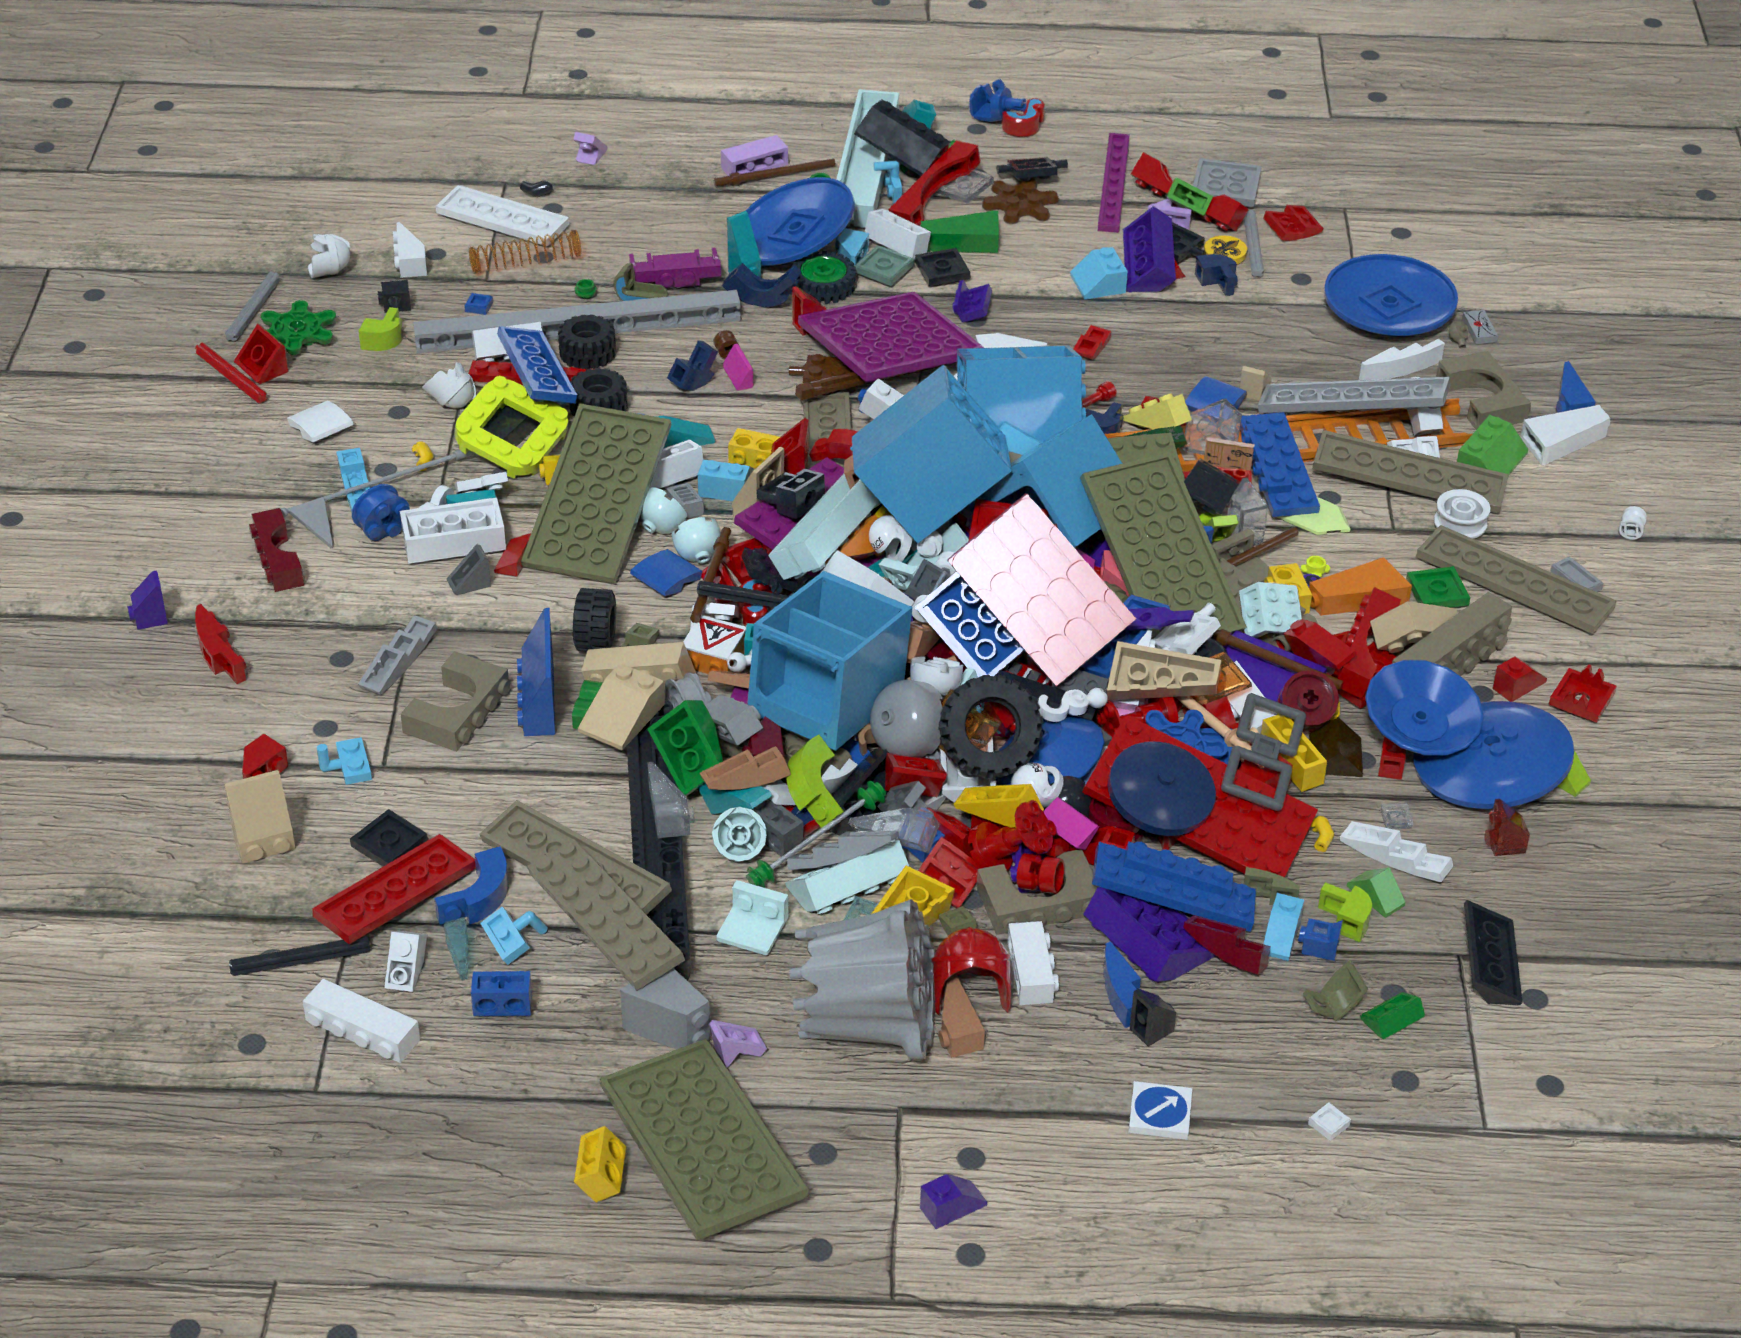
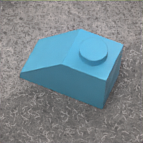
M844 228L841 235L837 236L835 241V248L838 249L837 255L842 254L844 258L848 257L855 266L869 252V233Z
M1277 893L1263 943L1264 945L1271 946L1270 957L1289 961L1301 923L1304 899Z

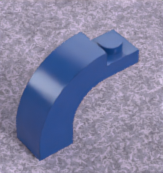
M501 846L474 853L476 873L479 878L472 886L434 898L436 917L439 924L467 917L469 924H473L491 915L503 903L508 891V873L506 858Z

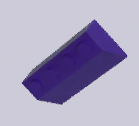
M1153 206L1123 229L1124 264L1128 271L1126 291L1128 292L1161 291L1176 280L1172 218Z

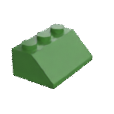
M1489 415L1459 449L1457 462L1510 475L1528 454V448L1510 422Z

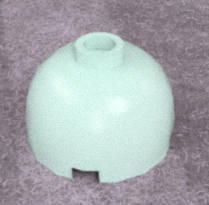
M651 487L645 498L640 513V518L643 521L642 525L650 533L670 534L673 530L675 532L679 529L678 525L687 520L685 519L687 513L674 498L671 501L664 497L666 492L656 487Z
M698 517L678 525L679 530L676 533L674 530L672 532V541L677 553L683 559L690 562L705 563L709 561L714 553L713 545L721 533L717 521L712 519V522L706 521L705 517Z
M742 807L730 808L722 813L714 823L712 830L713 844L717 851L728 860L737 862L749 860L759 854L765 845V823L760 815L751 809Z

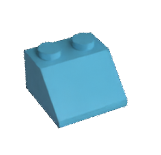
M1113 247L1092 250L1070 271V276L1084 300L1126 293L1128 271Z
M703 460L698 472V495L705 498L733 501L754 469L746 465Z

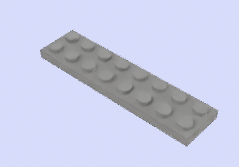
M1450 377L1267 384L1258 403L1259 413L1267 414L1279 412L1297 414L1302 411L1321 413L1328 410L1344 412L1355 409L1359 411H1368L1370 409L1391 410L1393 408L1411 410L1417 407L1435 409L1444 406L1451 383Z

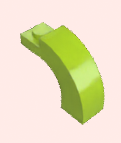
M817 735L790 758L787 766L791 775L786 776L790 795L799 810L807 808L822 828L844 811L822 781L821 768L835 755L822 737Z

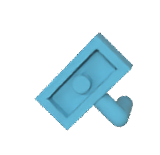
M897 161L874 162V171L887 170V173H884V185L887 186L888 198H891L894 204L902 196L899 163Z
M362 737L336 742L339 759L329 760L326 744H319L317 746L321 771L327 772L342 769L346 785L372 780Z
M503 906L480 923L500 957L507 965L530 948L520 932L523 928L530 924L539 934H544L547 931V925L532 911L526 912L513 921Z

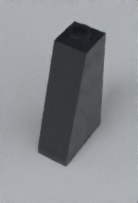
M505 405L503 409L499 408L483 429L517 447L540 425V422Z

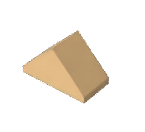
M1243 366L1240 389L1247 391L1245 398L1260 401L1266 385L1271 383V378L1266 371Z

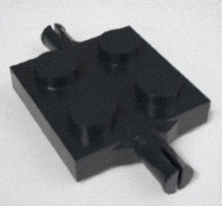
M1048 157L1007 160V165H997L996 170L997 174H1013L1020 181L1031 180V177L1049 179L1052 175H1058V169L1068 168L1067 159L1050 160Z
M1172 222L1174 259L1177 263L1189 255L1200 256L1207 254L1205 250L1200 249L1204 245L1205 237Z
M744 548L741 557L750 578L768 584L771 587L772 593L775 592V594H779L782 588L795 592L798 586L797 579L793 576L783 580L768 556L766 549L754 548L752 550Z

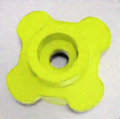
M1310 556L1307 558L1306 564L1301 565V571L1322 577V574L1330 571V566L1326 564L1324 558Z

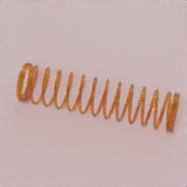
M575 229L570 231L569 237L567 233L563 231L561 233V239L556 232L553 234L552 239L550 235L546 234L544 237V241L542 237L538 235L536 237V243L532 237L528 238L527 243L523 238H521L519 241V245L516 242V240L513 239L511 241V248L507 241L503 242L502 248L500 244L496 242L494 245V250L489 243L486 245V250H484V248L481 245H479L477 248V253L475 248L473 246H470L469 258L471 268L474 274H478V272L481 274V266L479 260V249L481 247L486 260L487 271H490L488 263L489 245L494 257L495 268L498 271V264L496 260V245H498L502 254L503 265L506 269L507 266L504 255L505 243L507 244L508 249L510 251L512 266L514 268L515 262L513 258V241L517 246L520 257V263L523 267V259L521 255L522 240L526 246L529 264L531 265L532 261L529 250L530 238L533 241L536 250L537 262L540 263V257L538 253V237L541 239V242L544 247L546 262H548V254L546 250L547 236L550 239L553 249L554 260L556 261L557 256L554 247L555 234L558 237V240L561 245L562 258L565 259V253L563 248V233L566 235L569 243L571 258H573V250L575 256L580 257L582 253L580 237L577 230Z

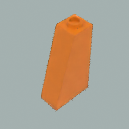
M1385 557L1310 582L1309 589L1312 594L1310 606L1320 616L1356 612L1360 608L1359 605L1364 595H1370L1374 587L1401 599L1400 605L1410 600L1412 585Z

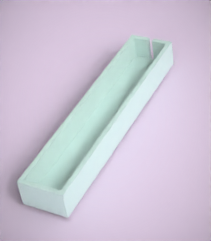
M862 89L858 91L836 179L849 187L855 200L854 213L847 226H850L851 223L854 226L866 228L868 212L877 210L884 173L886 172V170L874 171L873 164L874 162H886L889 159L888 155L854 135V132L870 108L881 99L890 102L899 109L898 92Z
M843 474L768 555L783 580L793 576L797 579L808 571L812 570L814 573L825 567V561L833 556L839 546L849 540L848 536L860 528L859 523L867 519L871 515L870 511L879 506L881 502L861 479L850 489L845 474Z

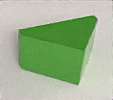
M1175 177L1166 196L1178 207L1192 209V212L1202 216L1205 215L1213 198L1212 195Z
M1390 867L1365 871L1347 882V887L1350 890L1355 885L1363 889L1371 898L1372 908L1385 918L1405 906L1406 902Z

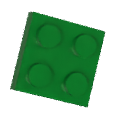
M1454 566L1407 572L1406 580L1412 585L1411 590L1418 603L1449 608L1468 606L1470 604V596Z

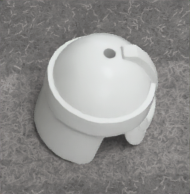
M313 234L314 242L311 244V247L321 253L314 255L312 263L308 265L310 277L317 278L338 274L339 271L347 266L350 260L349 242L336 235Z
M456 362L453 370L448 369L447 374L443 371H438L422 386L441 406L445 405L450 408H461L476 397L474 382L459 362Z

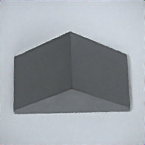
M479 544L474 546L447 577V581L455 595L491 587L489 560Z

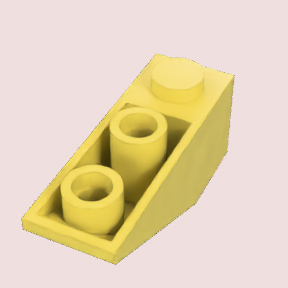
M1172 393L1159 397V403L1157 399L1143 403L1145 408L1138 405L1128 409L1130 414L1125 415L1123 421L1156 429L1176 427L1191 421L1192 418L1183 394L1173 397Z

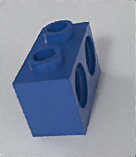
M530 971L473 972L471 986L473 1016H531L532 984Z

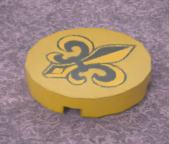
M1222 235L1212 237L1205 242L1204 246L1207 254L1225 255L1233 259L1237 265L1246 259V244L1233 236Z

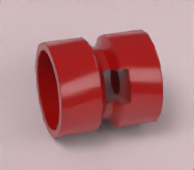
M1022 854L1017 868L1018 888L1035 891L1039 887L1041 892L1059 893L1065 872L1063 859L1047 856L1042 860L1039 855Z

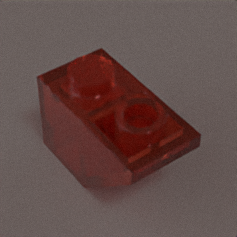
M1495 799L1493 810L1489 812V830L1485 831L1487 846H1491L1494 856L1526 854L1530 833L1523 816L1503 800Z

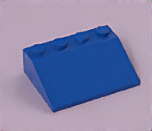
M957 572L915 607L963 664L968 668L976 670L978 677L989 674L990 676H996L999 670L1005 669L1026 652Z
M550 608L543 609L522 646V658H517V673H522V675L517 676L518 691H522V693H517L518 708H522V710L517 711L518 726H523L524 736L555 735L554 662Z

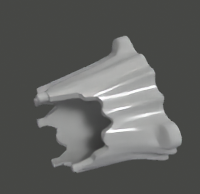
M910 899L870 915L795 930V938L807 937L813 939L808 943V952L811 958L801 967L790 968L791 980L804 979L817 985L818 992L813 995L793 999L795 1011L806 1010L811 1018L800 1022L799 1039L811 1038L887 1043L902 1046L906 1056L912 1060L925 1058L926 1049L932 1045V1038L935 1035L933 1020L935 1011L933 963L931 962V958L935 955L933 942L930 940L929 927L924 925L923 913L919 912L916 902Z

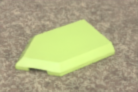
M1317 497L1320 504L1319 513L1277 517L1316 535L1327 534V531L1339 530L1340 533L1350 532L1349 524L1341 507Z

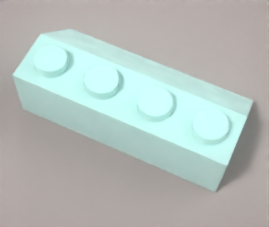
M893 840L867 854L841 863L822 866L785 882V884L806 912L816 911L817 914H821L833 909L831 904L840 901L841 904L855 900L856 893L864 891V894L876 891L880 889L879 884L887 881L888 884L893 883L905 865L909 866L900 841Z

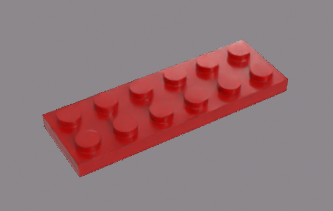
M438 834L312 908L313 917L345 942L351 944L476 869L475 858L443 835Z

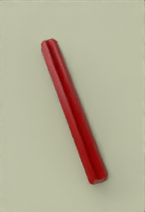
M201 342L200 345L195 346L197 355L258 404H261L263 401L266 402L267 393L208 345Z

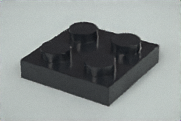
M957 248L915 255V263L928 286H938L944 283L970 279V270Z
M390 809L386 810L350 838L351 847L382 867L428 841L426 832Z

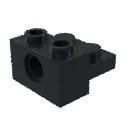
M803 469L796 475L784 472L757 489V499L766 501L771 505L777 504L778 514L785 515L790 519H798L810 511L825 494L824 474L808 469Z

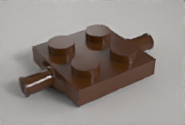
M821 354L808 355L806 364L803 367L789 366V375L802 376L803 383L854 372L838 357L823 356Z

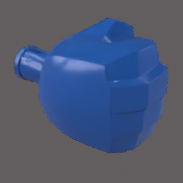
M997 79L992 83V88L987 83L983 86L978 85L970 94L969 109L974 119L993 122L1002 120V113L1004 111L1016 110L1024 112L1027 103H1023L1026 102L1025 98H1012L1010 89L1006 88L1001 79Z

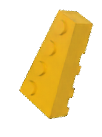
M905 865L871 914L912 899L917 903L919 912L923 913L924 925L929 927L939 919L940 914L950 910L955 888Z

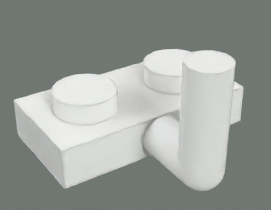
M710 603L705 605L702 614H711L715 616V619L732 622L733 618H739L740 608L735 605ZM691 621V625H690V630L692 629V627H693L694 624H695V623H693L692 621Z

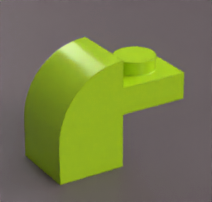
M389 307L383 320L365 318L358 331L360 349L386 351L395 348L402 342V318H399L398 308Z
M1325 882L1321 888L1318 908L1337 915L1336 922L1343 920L1340 935L1361 942L1369 927L1372 911L1371 898L1363 889L1356 885L1349 892Z

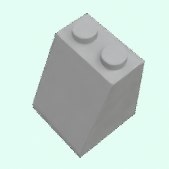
M674 968L637 991L631 984L620 989L622 1025L626 1031L674 1049L697 1043L703 1039L710 1040L709 1000Z

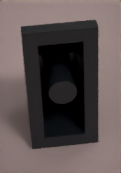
M1136 989L1133 992L1130 1030L1149 1047L1174 1032L1176 1011L1172 1005L1166 1003L1158 995Z

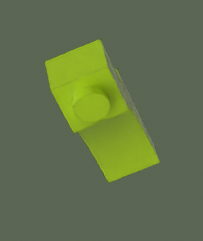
M1207 512L1199 516L1203 526H1212L1214 529L1211 543L1230 537L1238 525L1237 515L1222 516V514L1213 515Z

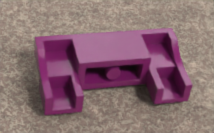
M716 247L712 248V256L700 257L699 249H694V252L652 255V257L651 253H646L647 261L635 262L634 255L629 254V263H633L635 282H655V284L669 289L671 287L699 285V278L721 276V263Z

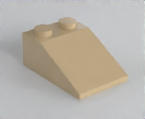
M779 447L751 473L733 500V520L735 515L759 501L757 499V489L784 473V448Z
M1407 601L1370 621L1377 649L1388 650L1389 653L1402 651L1404 649L1403 646L1419 642L1423 639V636L1434 631L1455 616L1457 609Z
M619 663L605 678L580 723L578 732L623 750L664 706V681Z
M278 770L224 784L234 842L242 864L295 850L293 830Z

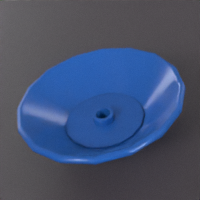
M1401 660L1384 666L1370 680L1365 696L1369 717L1382 735L1403 749L1421 755H1449L1466 749L1480 735L1484 719L1480 698L1464 678L1448 667L1426 660Z
M1067 715L1064 720L1059 722L1043 719L1042 740L1039 742L1036 754L1032 756L1028 763H1039L1044 767L1053 766L1061 772L1062 776L1082 778L1100 759L1105 744L1102 730L1093 721L1079 716ZM1015 733L1003 744V746L998 751L1003 750L1011 743ZM1014 773L1002 778H995L996 786L1011 785ZM1052 773L1047 774L1049 785L1055 781Z

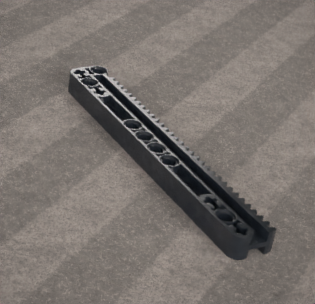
M665 699L664 706L627 745L632 853L635 865L670 883L672 891L647 916L683 953L685 961L675 966L674 969L688 981L690 978V951L679 792L674 778L647 729L673 710L672 703Z

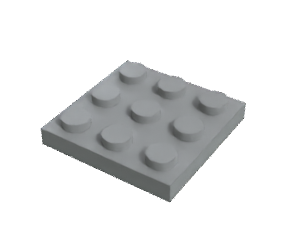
M1199 158L1193 186L1213 197L1225 194L1242 203L1245 207H1254L1262 166Z

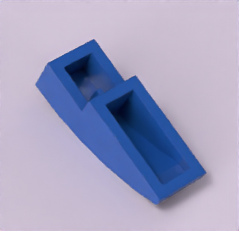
M1110 941L1105 945L1103 974L1105 989L1116 1016L1123 1026L1128 1028L1130 1027L1133 992L1136 989H1140L1141 978Z

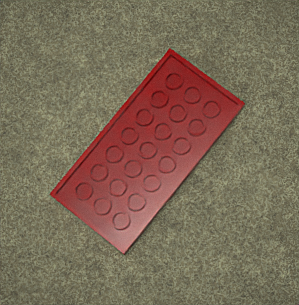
M1126 714L1088 779L1082 793L1116 809L1108 792V776L1113 762L1122 751L1138 743L1153 741L1169 743L1183 748L1198 758L1208 769L1214 781L1216 798L1209 817L1199 828L1183 835L1170 837L1244 874L1246 867L1285 877L1319 809L1286 794L1283 808L1280 811H1275L1223 792L1221 784L1227 767L1226 763ZM1237 769L1233 784L1274 798L1276 788Z

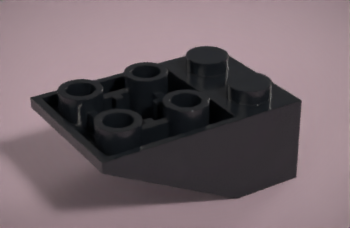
M1201 458L1184 481L1193 503L1195 500L1204 504L1203 509L1213 515H1216L1217 512L1222 514L1242 484L1241 481Z

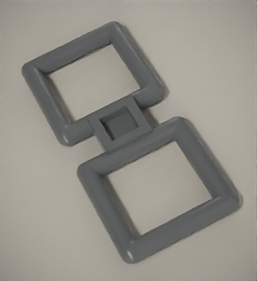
M1253 693L1248 694L1236 735L1243 740L1252 742L1251 750L1240 746L1232 747L1221 784L1222 791L1269 809L1280 811L1283 808L1292 774V766L1278 761V753L1290 757L1297 754L1306 714L1303 711ZM1255 705L1294 719L1288 744L1248 730ZM1240 758L1280 772L1274 798L1233 784Z

